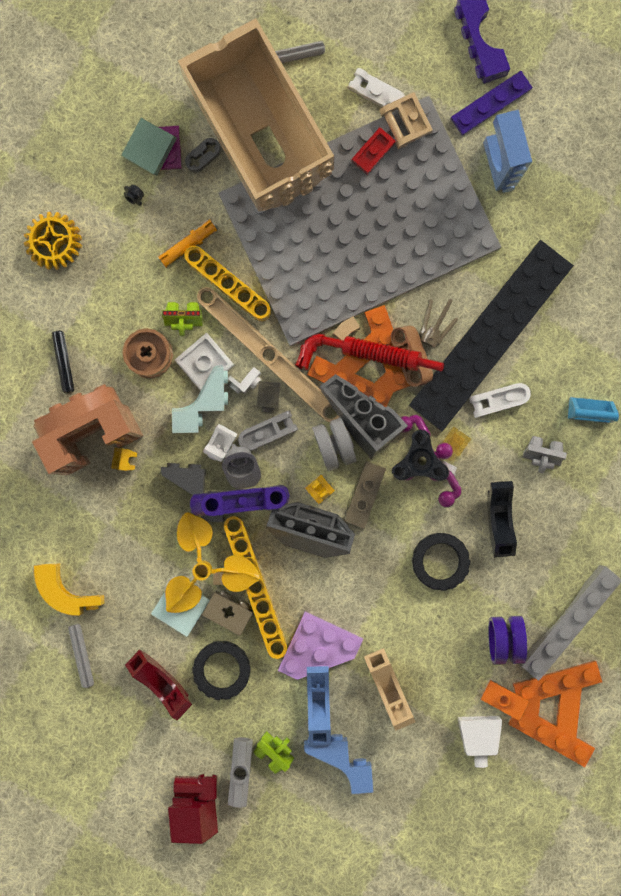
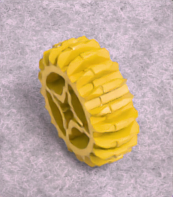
M47 212L46 218L39 214L40 221L38 222L32 219L34 226H27L30 233L24 234V237L28 239V241L24 242V246L29 247L26 253L32 255L31 260L33 262L37 261V265L40 267L45 265V268L48 270L51 269L52 264L56 270H59V263L64 268L67 267V259L73 263L74 259L71 255L79 256L75 248H82V245L76 242L82 240V236L77 234L80 229L74 227L75 222L69 220L67 215L61 217L59 212H56L54 217L51 212ZM54 225L66 228L68 235L57 234ZM46 228L45 234L38 237L41 231ZM54 236L57 241H54L55 243L51 245L49 240ZM68 244L66 249L62 253H59L60 248L63 245ZM37 246L48 247L51 257L42 255Z

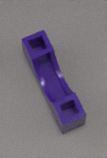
M457 0L456 7H454L457 20L461 19L463 25L461 27L462 36L464 39H468L470 45L468 46L470 58L475 59L477 64L475 72L478 79L482 78L483 84L506 77L510 71V66L504 49L489 46L480 35L479 25L489 12L487 1Z

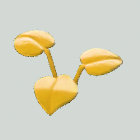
M189 512L184 513L179 521L177 540L180 547L187 552L197 548L198 563L193 567L194 579L192 581L186 576H177L167 584L165 597L166 611L169 613H180L195 607L202 597V590L194 584L197 580H206L211 574L224 572L221 578L222 583L228 590L233 592L246 590L260 580V574L256 566L249 559L241 555L227 557L224 561V568L212 569L209 562L202 561L200 546H206L210 543L213 536L212 527L205 519Z

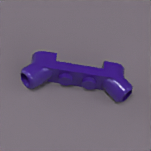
M284 485L194 494L190 499V509L195 516H217L237 512L278 509L288 504L290 495L287 487Z

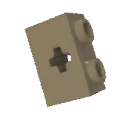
M224 590L220 592L215 591L202 616L240 636L253 613V610L250 609L251 605L242 600L239 603L232 600V595ZM233 607L232 612L235 614L226 616V611L223 608Z

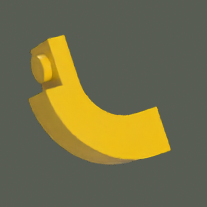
M60 563L34 566L37 589L45 602L55 610L68 615L84 614V606H86V610H97L99 606L105 604L104 595L76 596L68 592L61 582Z

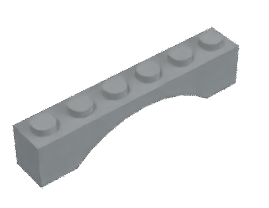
M599 565L584 583L574 601L559 620L527 651L526 663L519 665L539 681L618 587L621 579L606 566Z

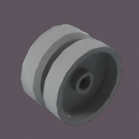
M341 417L330 421L332 432L330 436L325 425L321 424L312 427L328 472L339 467L337 454H340L345 465L357 462L350 434L346 430Z

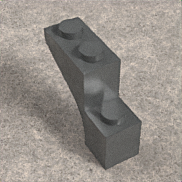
M167 463V467H161L162 476L190 494L205 493L206 469H201V465L188 464V468H180L179 463ZM225 514L217 516L205 515L201 516V518L209 522H224Z

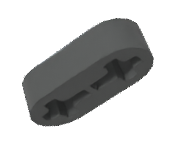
M207 138L193 149L185 159L188 170L198 173L216 159L221 151L219 142L214 138ZM208 144H209L210 146H213L214 144L216 145V146L214 147V148H215V152H214V153H212L211 151H209L208 153H206V154L204 155V153L208 150V149H207V145H208ZM200 156H202V158L198 161L200 164L199 166H190L192 164V158L197 160Z

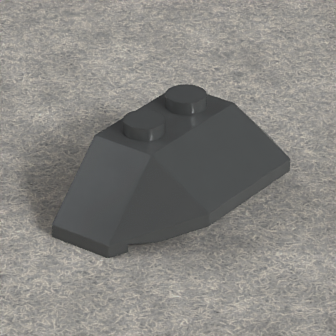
M299 502L287 504L278 509H272L266 529L284 546L323 558L350 554L355 533L350 530L338 514Z

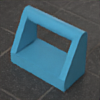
M569 398L568 419L613 423L619 419V413L613 401Z

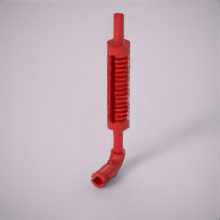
M325 334L310 336L301 345V351L295 364L301 370L303 367L305 371L308 370L313 353H316L317 347L327 345L342 349L343 355L361 359L365 358V360L369 359V361L373 360V362L376 361L377 363H388V365L392 364V366L396 365V367L400 366V368L404 367V369L408 368V370L418 371L419 367L443 371L444 363L422 358V353L418 351L391 347L390 345L360 340L350 336H346L344 340L326 337Z

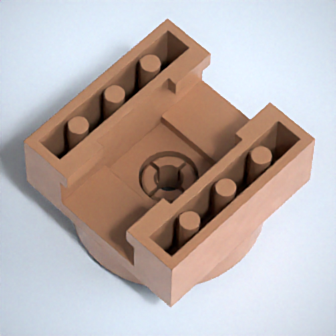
M104 384L88 394L82 395L77 393L69 398L70 402L64 405L58 403L49 408L50 413L35 419L33 427L39 438L32 441L48 474L70 475L91 464L87 456L81 455L76 442L103 429L105 435L102 438L105 444L111 445L115 443L117 447L122 448L143 437V434L129 407L121 403L113 387H106Z

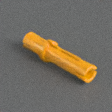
M209 219L195 231L192 229L190 231L191 234L162 255H159L158 258L167 268L171 263L184 255L187 248L203 244L202 241L218 230Z

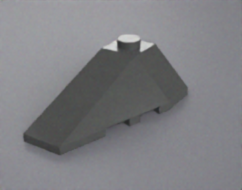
M336 374L319 387L339 418L341 417L345 427L356 443L370 459L387 447L407 428V424L393 409L378 403L374 397L360 392L356 386Z

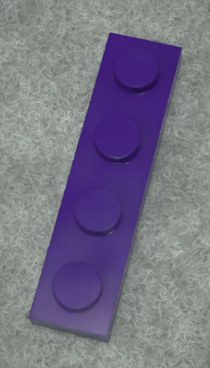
M519 71L451 116L450 119L463 136L531 91L533 87L523 72Z

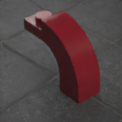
M139 649L125 664L131 676L149 688L160 699L170 716L176 721L192 706L188 699L189 694L182 685L155 659Z

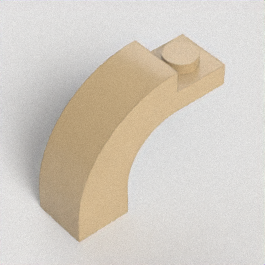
M384 648L365 656V661L395 731L415 723V719Z

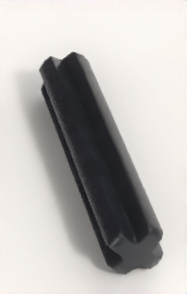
M58 330L52 332V339L63 393H71L75 389L63 331Z

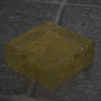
M453 427L442 443L450 444L453 453L459 457L471 438Z

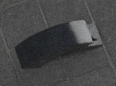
M512 481L491 482L490 490L487 493L489 531L494 558L516 556L517 540L512 518L514 491Z

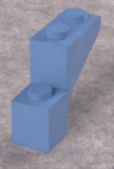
M332 734L331 745L309 746V737L308 740H304V750L308 755L339 768L347 775L352 794L373 793L371 762H366L365 758L354 759L353 763H349L347 737H343L342 734Z

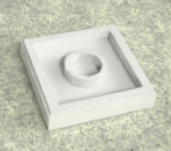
M207 333L175 359V362L200 391L214 366L223 365L224 371H228L234 366Z

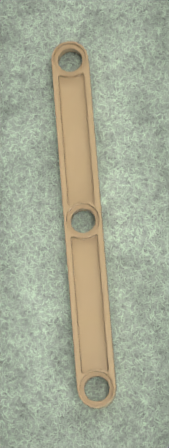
M205 287L199 290L197 299L200 305L327 422L339 418L338 415L334 419H328L325 416V410L332 406L321 390L211 288ZM203 293H212L213 300L210 303L202 302L201 296ZM268 349L273 350L275 358L272 361H266L263 358L264 351Z

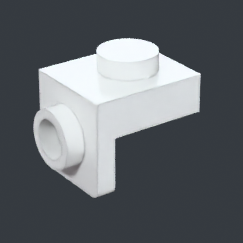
M253 367L241 383L232 376H229L228 380L231 382L229 386L238 394L241 391L246 394L250 388L255 389L261 382L259 378L261 372Z
M218 424L203 452L212 460L222 462L226 453L230 450L237 433Z

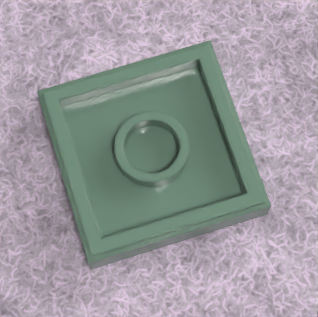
M140 118L121 156L157 176L177 138Z

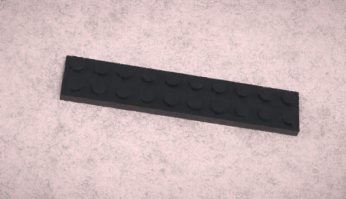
M540 239L443 361V371L436 370L432 381L424 385L408 406L443 432L574 265Z

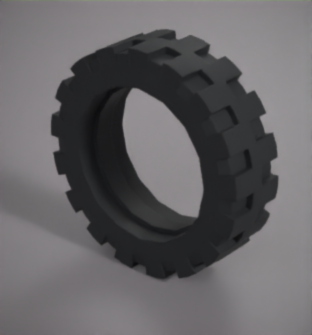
M435 533L426 536L414 549L412 558L413 571L417 578L425 586L441 591L453 589L458 584H461L469 573L471 563L469 552L464 543L457 537L446 533ZM447 544L456 551L459 559L458 568L449 578L435 579L425 571L423 558L431 546Z
M215 641L206 645L195 658L192 669L193 680L197 684L199 691L205 693V696L209 698H215L214 700H228L240 694L246 687L251 672L250 661L245 651L237 644L229 641ZM224 652L231 654L239 664V677L229 687H215L205 677V662L215 653Z

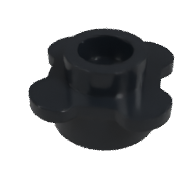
M133 184L129 187L125 186V199L131 204L136 203L141 206V200L144 197L143 191Z

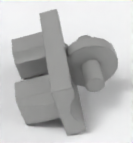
M533 436L524 450L522 458L532 460V465L539 466L538 472L542 474L546 468L553 470L554 465L561 466L562 461L566 459L567 453L563 452V443L552 441L548 449L542 447V438Z

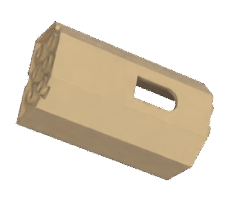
M256 18L224 35L219 42L209 43L178 60L183 79L258 211H266L281 205L287 206L295 200V197L301 194L305 196L312 192L313 187L332 174L334 170V154ZM268 126L285 154L284 163L276 168L266 164L251 137Z

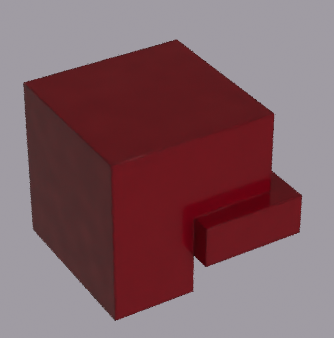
M196 797L172 798L173 805L168 807L171 843L203 844L218 833L215 800H196Z

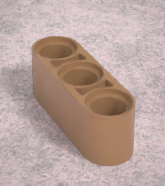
M411 325L398 327L391 332V341L394 347L421 352L422 358L428 359L415 327ZM402 367L406 381L412 387L427 384L433 379L432 369L419 367L418 371H412Z

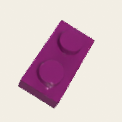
M179 125L159 127L177 138L161 170L182 169Z

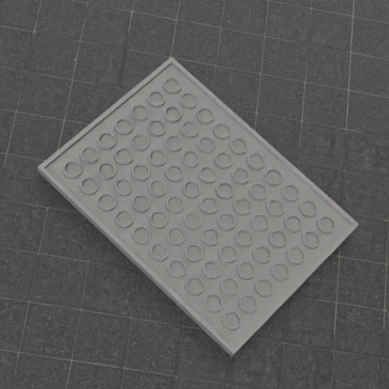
M430 96L418 101L433 129L432 133L409 143L401 149H398L396 144H394L368 175L351 162V159L379 127L396 140L385 117H381L327 142L334 154V170L332 174L313 187L312 192L305 196L301 194L295 197V200L287 206L281 205L266 211H258L242 182L219 192V196L290 346L501 249V245ZM398 111L392 112L403 136L408 135L409 133Z

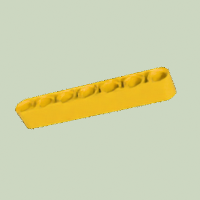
M231 516L224 522L225 533L233 555H241L252 561L260 574L258 582L262 585L261 591L253 592L249 587L246 589L268 654L272 658L280 659L286 654L287 642L244 521L239 516ZM233 519L240 523V528L236 532L229 529V522ZM238 540H244L247 543L246 551L240 552L236 549V542ZM264 601L268 603L269 610L260 612L257 604ZM273 622L276 625V630L271 633L267 632L264 628L265 623ZM276 642L281 643L284 648L283 651L280 653L274 652L271 648L272 644Z

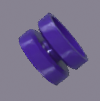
M502 616L490 617L488 635L492 664H506L508 656L512 664H525L527 660V635L523 617L509 616L507 623Z

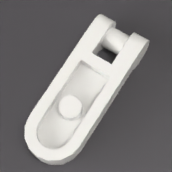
M357 68L354 80L350 81L347 86L348 90L381 107L404 97L400 90L369 75L361 68ZM362 81L368 83L366 88L360 86Z
M517 383L471 396L469 400L470 403H473L475 409L473 414L477 418L522 405L530 399L531 393L528 386ZM487 399L489 407L483 409L481 401Z

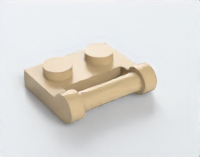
M414 92L385 105L379 110L381 116L385 117L396 139L395 144L398 149L433 131ZM395 110L398 111L409 133L406 136H403L392 114Z

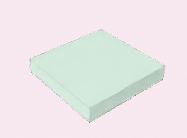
M164 592L151 614L188 637L210 599L202 595L199 603L192 609L180 613H169L166 611Z

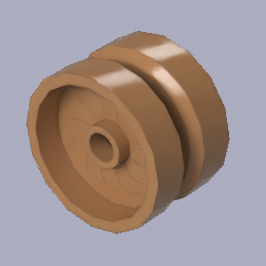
M148 328L137 330L129 335L124 343L122 352L124 362L130 370L141 377L150 379L160 377L166 373L172 365L174 356L172 346L165 336L156 330ZM148 351L152 353L150 357L146 356Z

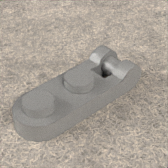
M290 410L242 431L238 439L239 445L251 451L297 431L298 428L292 422ZM281 421L284 422V425L286 427L282 430H280L277 425V423Z

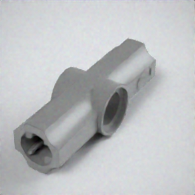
M245 737L234 738L228 805L238 808L247 806L253 739ZM243 768L246 771V775L238 776L235 773V769Z

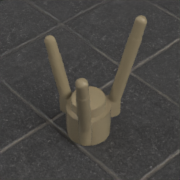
M452 299L448 300L435 326H429L427 329L433 300H429L423 326L419 333L422 336L421 342L435 348L437 344H441L443 338L458 321V318H454L440 334L441 331L438 329L450 308Z

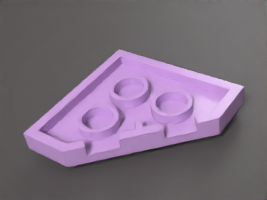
M305 611L278 671L298 680L307 676V667L329 666L331 668L355 659L363 638Z

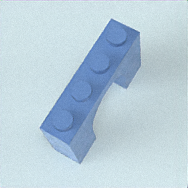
M519 110L496 115L493 121L496 134L487 136L483 142L496 191L502 190L503 193L515 189L514 186H517L532 163Z

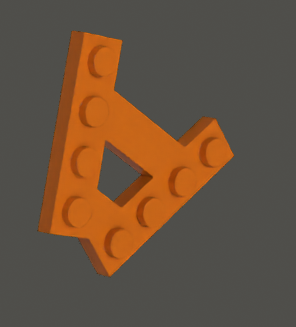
M385 305L366 311L364 314L371 333L364 340L392 347L391 332L394 329ZM347 355L336 365L316 356L307 376L322 383H325L336 374L356 386L360 392L374 397L375 401L387 407L393 392L410 387L400 366L396 367V365L392 366V364L383 363L386 373L373 383L356 375L369 362V359L365 360V358L361 359Z
M594 660L545 674L539 681L536 678H531L513 683L515 693L529 700L530 703L521 721L511 717L508 724L581 766L586 767L595 748L577 738L582 688L602 683L597 661ZM559 695L557 722L554 725L539 716L540 700Z

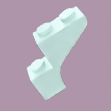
M223 365L213 367L197 399L192 404L182 408H172V433H198V426L203 425L202 414H198V411H224V405H228V392H224V384H228V371H224Z

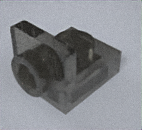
M259 381L257 409H261V413L274 414V411H279L281 383Z

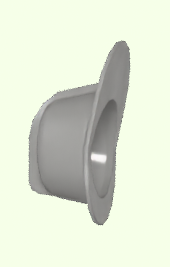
M232 444V449L226 453L222 463L227 481L232 487L240 490L255 486L261 478L256 458L249 449Z

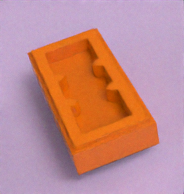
M492 680L489 681L481 697L482 701L518 721H521L530 703L529 700Z

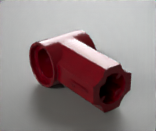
M201 774L198 777L175 776L174 797H197L199 800L204 801L217 799V775L204 776L205 774Z

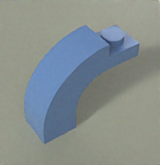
M329 666L307 667L309 746L331 745Z

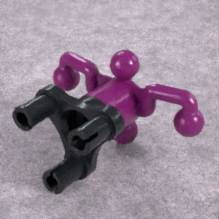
M418 415L400 417L407 424V428L402 433L412 430L413 424H416L419 430L412 434L411 448L406 457L392 468V474L398 480L407 481L416 476H426L433 481H444L447 479L453 491L441 492L438 501L444 508L454 505L455 499L460 497L462 489L454 474L439 459H449L453 454L452 446L448 443H441L437 446L436 451H434L431 444V434L423 419ZM420 457L426 458L427 462L425 465H420Z

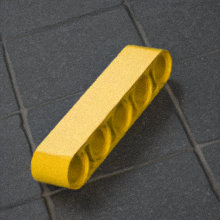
M190 246L186 249L185 259L188 265L250 316L262 322L270 317L271 309L267 301L198 246ZM199 253L201 257L198 261H190L192 254ZM215 266L217 272L214 275L206 274L207 268ZM228 279L234 282L233 286L225 289L223 282ZM242 293L250 294V299L247 302L239 300V296ZM259 306H264L267 312L259 316L255 313V310Z

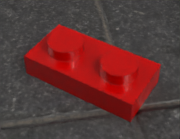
M379 127L355 154L351 162L368 175L393 147L396 140Z

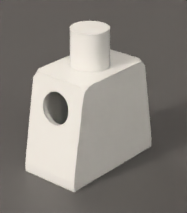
M499 716L458 717L464 752L467 756H474L475 767H488L487 755L498 754L502 719Z

